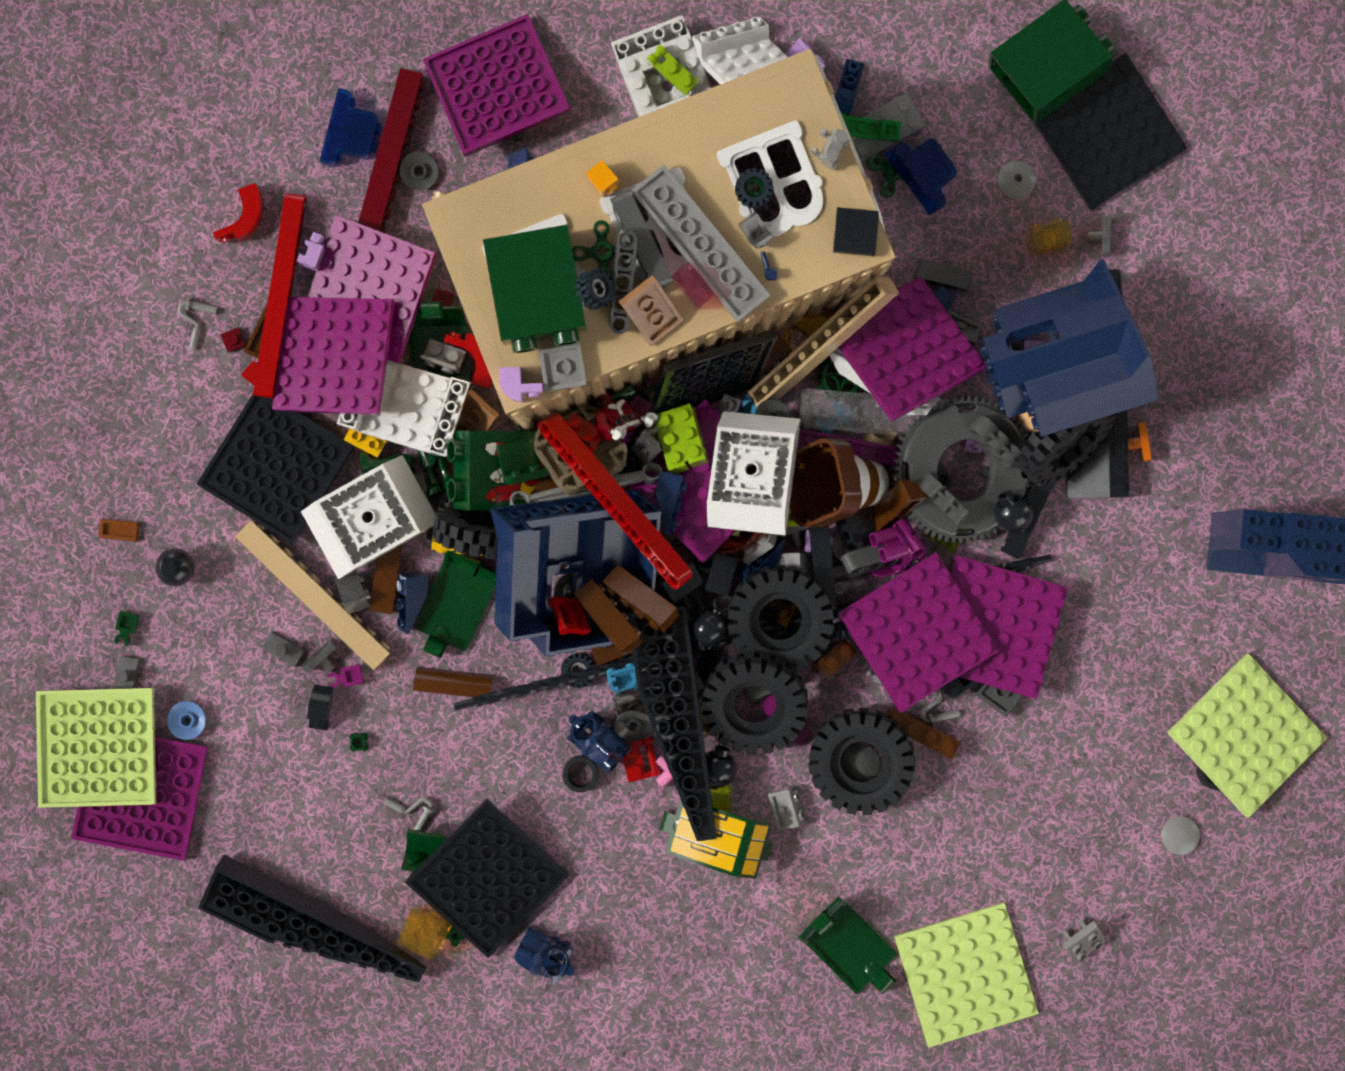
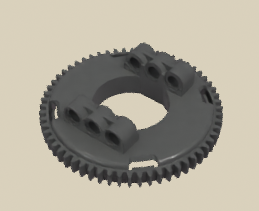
M958 395L957 399L955 396H950V400L943 398V403L939 400L936 401L937 407L933 405L927 415H918L919 419L912 418L914 424H907L910 428L909 431L903 430L905 437H899L902 444H896L900 449L893 452L898 457L897 459H892L893 462H896V466L891 468L896 470V473L891 476L897 479L892 484L896 485L901 480H905V464L902 461L909 464V480L921 488L926 498L906 517L912 519L911 522L915 525L917 524V528L923 529L924 533H929L930 536H935L939 540L942 538L943 541L948 542L949 540L952 543H955V541L962 543L964 540L966 543H969L971 539L973 542H976L977 537L980 540H984V535L990 537V531L997 534L996 528L1003 530L997 524L994 517V509L999 501V494L1007 490L1022 496L1029 493L1026 489L1032 486V484L1028 483L1031 479L1018 466V457L1022 454L1021 450L1025 444L1029 443L1028 439H1025L1028 433H1022L1025 427L1018 426L1020 421L1014 420L1016 416L1007 418L1005 411H1000L998 402H992L991 399L985 400L984 397L978 398V396L974 395L972 397L970 395H965L964 397ZM973 405L976 406V408H975L974 410H961V411H958V410H957V408H963V407L972 408ZM963 439H972L988 455L989 475L984 486L976 494L968 498L957 499L938 481V462L943 452L951 444ZM957 529H974L969 531H957Z

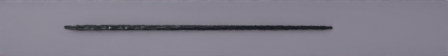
M1050 554L1036 558L1028 557L995 567L1019 572L1031 569L1036 565L1052 562ZM856 601L850 602L848 604L837 605V611L833 612V616H839L837 613L847 608L851 604L855 603ZM802 615L794 616L788 629L800 627ZM771 622L761 625L765 634L788 630ZM728 633L726 639L718 646L732 644L731 635ZM693 641V642H692L693 653L702 651V650L697 649L696 647L693 646V644H694V642H695V641ZM629 657L616 662L565 673L557 677H549L528 684L472 697V699L453 703L454 709L457 711L473 706L477 708L485 704H493L514 697L565 686L573 682L589 680L601 675H607V670L610 668H617L618 670L625 668L627 664L634 663V659Z

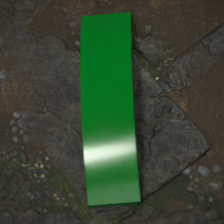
M841 113L850 137L899 142L902 122L886 119L882 121Z

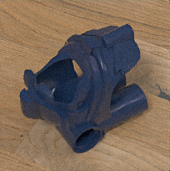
M590 711L587 715L580 717L571 715L569 717V723L572 725L571 734L567 737V740L582 751L583 755L598 763L608 773L613 771L619 763L613 757L614 753L623 758L630 752L632 747L614 731V727L610 723H607L596 712ZM588 728L592 732V734H589L585 730Z
M530 926L528 927L514 956L515 961L521 967L531 972L532 975H540L553 980V984H557L558 980L565 975L572 976L575 972V968L571 965L570 957L573 948L568 941L563 942L560 940V937H550ZM551 956H553V957H555V958L561 960L562 963H561L560 961H558V960L552 958Z

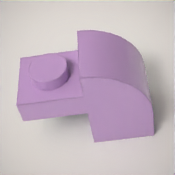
M521 367L499 368L501 389L513 401L523 402V394H526V397H539V393H544L542 383L522 384Z

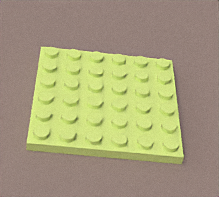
M1245 654L1167 732L1247 818L1327 739L1249 654Z
M154 688L36 691L38 808L156 804Z
M1004 902L894 935L928 1048L1039 1014Z

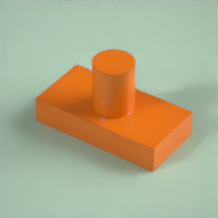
M1146 422L1138 423L1139 437L1128 439V450L1141 448L1143 462L1151 461Z

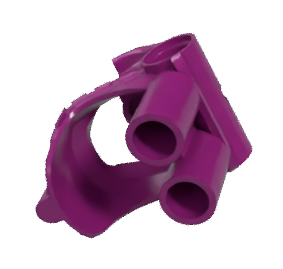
M907 519L897 521L893 524V527L870 533L869 540L874 548L885 545V547L880 548L878 551L879 558L883 563L902 558V564L896 562L889 567L867 572L868 574H873L877 577L899 575L913 562H921L926 558L924 555L926 552V542L916 535Z

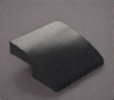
M837 207L833 253L875 257L879 211Z

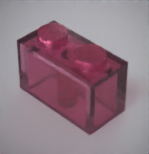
M689 262L671 275L673 281L697 310L715 296Z

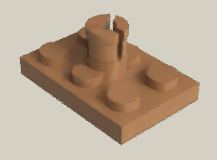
M652 275L618 301L650 346L684 321Z
M470 390L467 392L455 431H490L500 415L474 391Z

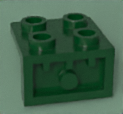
M533 437L496 446L504 484L515 485L549 476L548 468L540 467L538 464Z
M408 829L406 851L401 870L413 872L446 839V836L438 833Z

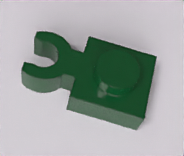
M119 611L115 630L120 632L114 638L115 644H119L120 638L123 637L125 639L124 646L130 645L131 639L129 634L136 633L140 615Z

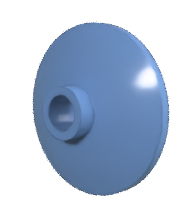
M184 701L171 708L167 716V725L175 737L190 740L202 733L206 725V716L198 704ZM187 716L191 718V723L189 724L185 722Z

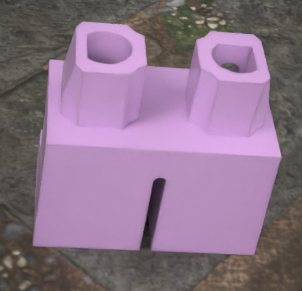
M313 232L310 241L305 240V244L308 247L305 256L299 254L297 259L302 268L313 272L319 270L327 241L324 235Z

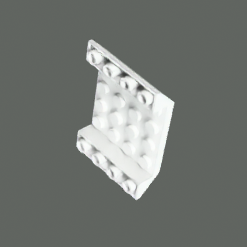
M753 17L750 20L736 22L729 26L718 27L715 30L701 32L698 35L692 36L701 65L719 84L788 58L769 39V25L761 17Z
M387 360L380 415L340 414L337 424L369 436L429 454L447 457V444L449 439H453L470 382L454 377L447 378Z

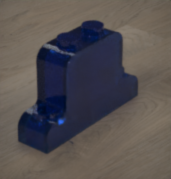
M338 88L319 161L323 166L335 167L337 164H340L342 155L368 160L371 158L372 153L375 154L377 151L378 143L375 141L377 135L380 136L382 132V124H380L375 113L354 108L356 98L352 97L348 90Z
M930 138L913 150L906 143L900 142L884 153L929 216L945 206L946 198L941 189L956 176L957 170L952 160L948 158L942 146L935 139Z

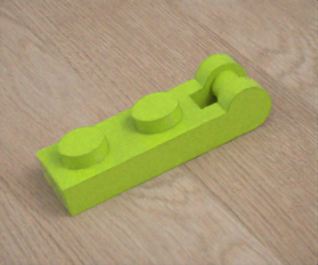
M660 44L653 55L650 54L646 58L685 97L699 83ZM661 56L665 59L662 64L657 61Z

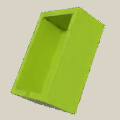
M691 404L656 414L657 421L655 425L659 428L658 435L668 471L672 474H677L689 470V466L685 463L687 461L692 468L710 463L696 413Z

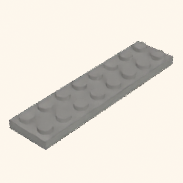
M664 164L631 190L633 196L737 323L770 297L767 290Z

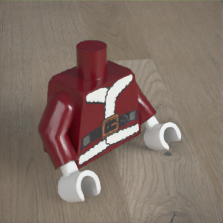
M609 393L599 397L603 408L597 411L595 416L598 429L602 431L606 442L613 439H624L626 433L640 426L643 421L646 427H651L657 421L655 413L649 412L645 416L644 413L630 407L623 398L614 402Z

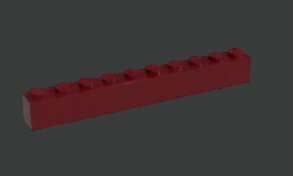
M404 68L399 70L358 221L362 225L386 233L385 221L389 220L391 216L390 203L391 201L394 202L396 197V190L394 188L401 179L399 170L402 160L406 157L404 153L406 146L409 147L411 142L410 129L414 128L416 124L415 111L416 109L419 110L421 106V98L419 96L426 87V80H424L422 73Z

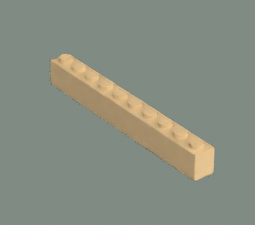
M875 277L748 392L755 406L758 407L761 402L768 399L779 400L896 297L899 292L890 277Z
M250 520L235 538L373 670H376L392 653L389 650L391 648L389 644L384 640L380 642L375 637L377 633L371 627L366 628L362 624L363 620L356 613L348 615L342 600L338 601L334 597L336 594L329 587L324 588L320 584L322 580L317 575L308 573L306 571L308 567L301 560L297 562L292 557L294 553L287 547L283 549L278 544L280 540L274 534L269 535L265 531L266 528L254 520Z

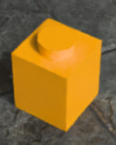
M603 160L586 172L587 179L602 197L605 195L610 196L618 189V178Z

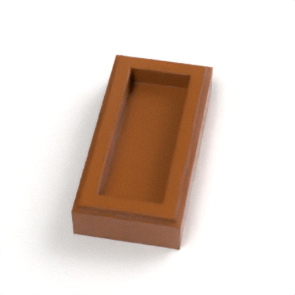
M100 519L98 538L138 542L140 523Z

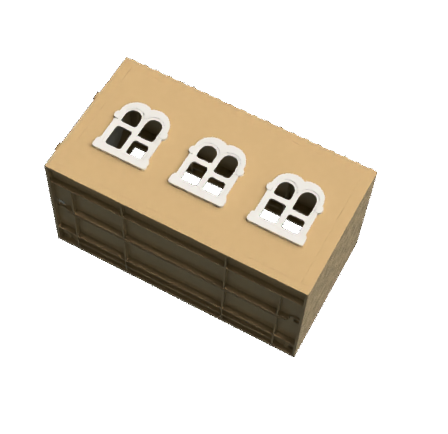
M811 48L422 204L505 414L520 429L530 430L536 427L535 423L544 420L552 413L565 416L571 413V409L578 405L585 404V406H589L588 402L599 399L600 396L606 393L610 394L613 392L615 394L630 384L634 388L642 385V380L649 378L651 381L661 377L660 373H662L664 365L670 360H680L689 354L696 355L708 348L715 349L721 347L727 342H738L743 337L757 336L760 332L768 331L772 328L777 331L784 328L787 322L791 321L794 324L803 320L804 315L809 314L811 317L819 314L824 307H827V310L838 306L839 301L849 302L875 277H883L885 275V272L888 271L887 269L890 268L889 266L892 265L896 257L885 233L882 216L873 194V186L869 177L865 174L833 94V87L826 78L818 55L814 56ZM822 129L828 130L827 133L830 135L832 129L843 130L847 133L850 140L846 148L842 147L836 160L839 163L835 170H831L821 164L818 157L811 153L813 147L818 148V152L821 153L827 141L826 138L820 135ZM789 139L802 169L798 173L779 179L767 153V147ZM753 152L759 154L765 168V173L767 172L769 177L772 178L773 191L780 206V212L776 219L770 222L762 221L767 230L772 233L773 238L770 239L766 246L757 249L749 243L738 223L754 213V210L746 205L743 206L742 202L737 200V195H735V185L737 178H739V173L734 162L736 159ZM601 160H603L619 181L618 189L612 195H605L604 197L600 195L586 177V172ZM664 164L767 290L770 297L737 323L686 259L672 252L666 235L647 213L649 219L645 223L649 230L655 232L663 252V260L674 281L673 284L663 288V290L684 321L650 346L631 319L629 320L628 330L625 333L615 334L612 332L608 322L610 305L596 310H590L589 307L585 308L583 306L587 331L579 332L580 342L574 344L580 343L587 386L545 392L538 350L559 346H555L553 337L537 339V350L513 353L511 344L504 345L501 342L483 239L567 224L572 248L575 245L592 247L597 242L593 225L598 220H604L610 227L607 240L611 245L616 246L617 234L623 229V226L610 199L628 190L631 192L633 188ZM801 180H806L812 193V200L803 209L793 208L787 202L783 189ZM752 183L748 186V190L758 187L759 185L755 186ZM837 207L879 211L875 257L833 253ZM599 226L597 230L603 232L605 227ZM627 234L623 235L622 243H630ZM602 247L601 250L597 253H600L601 257H604L605 253L609 251H605V248ZM578 250L576 255L582 256L583 251ZM765 251L770 268H777L776 280H767L765 278V268L760 255L761 252ZM613 257V258L609 261V268H610V270L612 271V274H613L614 258H615V257ZM637 257L635 261L633 290L648 279ZM588 258L583 262L575 261L577 277L579 278L584 272L598 268V262L593 258ZM620 258L619 263L627 265L631 259ZM625 276L620 277L617 284L625 286L628 283V278ZM621 297V298H618V299L615 301V305H616V306L622 307V306L620 305V303L618 302V301H620V300L622 299V297ZM620 318L613 322V326L617 328L624 324V320ZM521 367L522 384L542 383L544 393H539V397H526V394H523V402L513 401L501 389L499 368Z

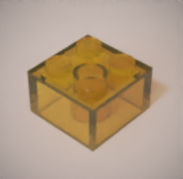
M1062 218L1051 220V223L1046 225L1040 222L1028 228L1024 237L1029 256L1064 249L1071 245L1073 238L1069 221H1062Z
M419 906L413 907L408 914L396 944L429 960L437 958L451 924L443 917Z

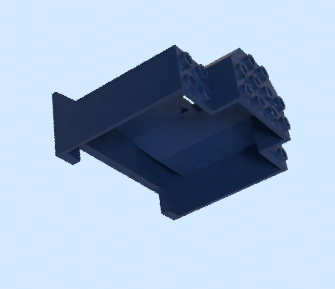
M1104 259L1099 260L1084 281L994 309L996 317L992 319L995 329L999 330H997L996 334L981 339L982 347L980 353L982 359L986 360L984 361L986 366L985 372L989 374L988 379L991 387L994 386L995 398H1000L998 400L1000 411H1005L1007 418L1027 412L1029 417L1033 416L1031 419L1034 430L1038 429L1041 437L1158 400L1151 355ZM1045 331L1048 332L1051 339L1050 342L1022 351H1014L1011 348L1013 342ZM1058 333L1059 338L1055 339L1054 334Z
M636 489L624 490L660 532L661 511ZM593 494L491 508L498 537L494 624L509 641L517 642L521 639L529 638L545 656L549 657L561 653L569 654L574 651L591 650V648L613 645L583 607L582 609L591 631L587 635L572 633L560 635L558 631L559 625L553 610L547 603V600L552 595V576L574 573L572 598H575L574 592L591 579L596 584L599 582L604 587L602 581L618 564L655 591L657 570ZM569 565V568L560 569V566ZM615 596L613 597L618 605L616 608L619 612L624 611L627 616L628 613H634V610L630 607L625 608L619 603V599ZM560 607V609H561V611H562V614H563V616H564V619H565V621H566V623H567V620H566V618H565V615H564V613H563V610H562V608Z
M1248 509L1212 513L1206 570L1345 585V518Z

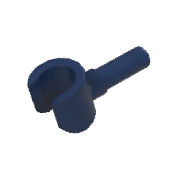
M765 251L761 252L760 255L765 268V278L767 280H776L777 268H770Z

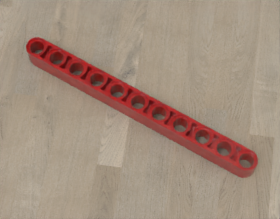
M285 194L254 382V396L274 398L278 362L280 361V347L282 345L281 342H283L282 333L285 327L284 323H286L285 313L288 308V297L292 295L303 227L305 195Z
M552 413L539 422L538 429L666 582L672 588L678 589L690 580L693 575L688 565L558 413Z

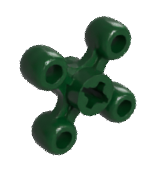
M903 143L893 147V159L890 162L882 161V158L878 155H872L866 161L868 170L883 172L885 182L879 188V193L883 198H890L894 195L896 180H904L911 187L916 186L921 181V174L918 171L905 170L902 160L908 154V147Z
M598 220L593 225V231L597 237L596 244L592 247L575 245L572 248L573 256L577 262H583L588 258L595 259L598 262V268L609 273V279H612L613 274L609 268V261L615 257L616 246L611 245L607 240V235L610 232L609 224L604 220ZM599 226L605 227V230L603 232H600L597 229ZM602 247L605 248V251H609L605 253L604 257H601V254L597 253L601 250ZM578 250L583 251V255L577 256L576 252ZM623 255L621 257L622 259L626 260L630 259L628 255Z

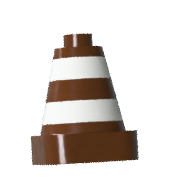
M819 439L797 449L790 498L792 518L800 527H825L854 515L860 509L877 504L895 486L892 484L895 478L891 476L892 473L887 466L854 455L851 445L846 440Z

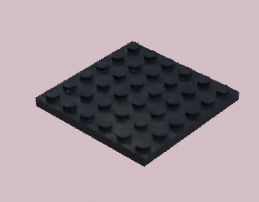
M1127 53L1113 60L1107 73L1035 124L1090 211L1188 149Z
M775 330L769 332L762 331L754 337L746 336L738 342H727L715 349L708 348L696 355L689 354L683 359L668 361L664 365L649 412L659 414L687 404L697 408L704 400L712 403L721 400L724 394L734 396L751 390L758 384L778 336Z
M252 394L196 485L294 545L307 525L301 511L326 495L355 446L299 412L273 410V398L259 397Z
M486 797L407 877L405 883L489 958L569 877V873Z

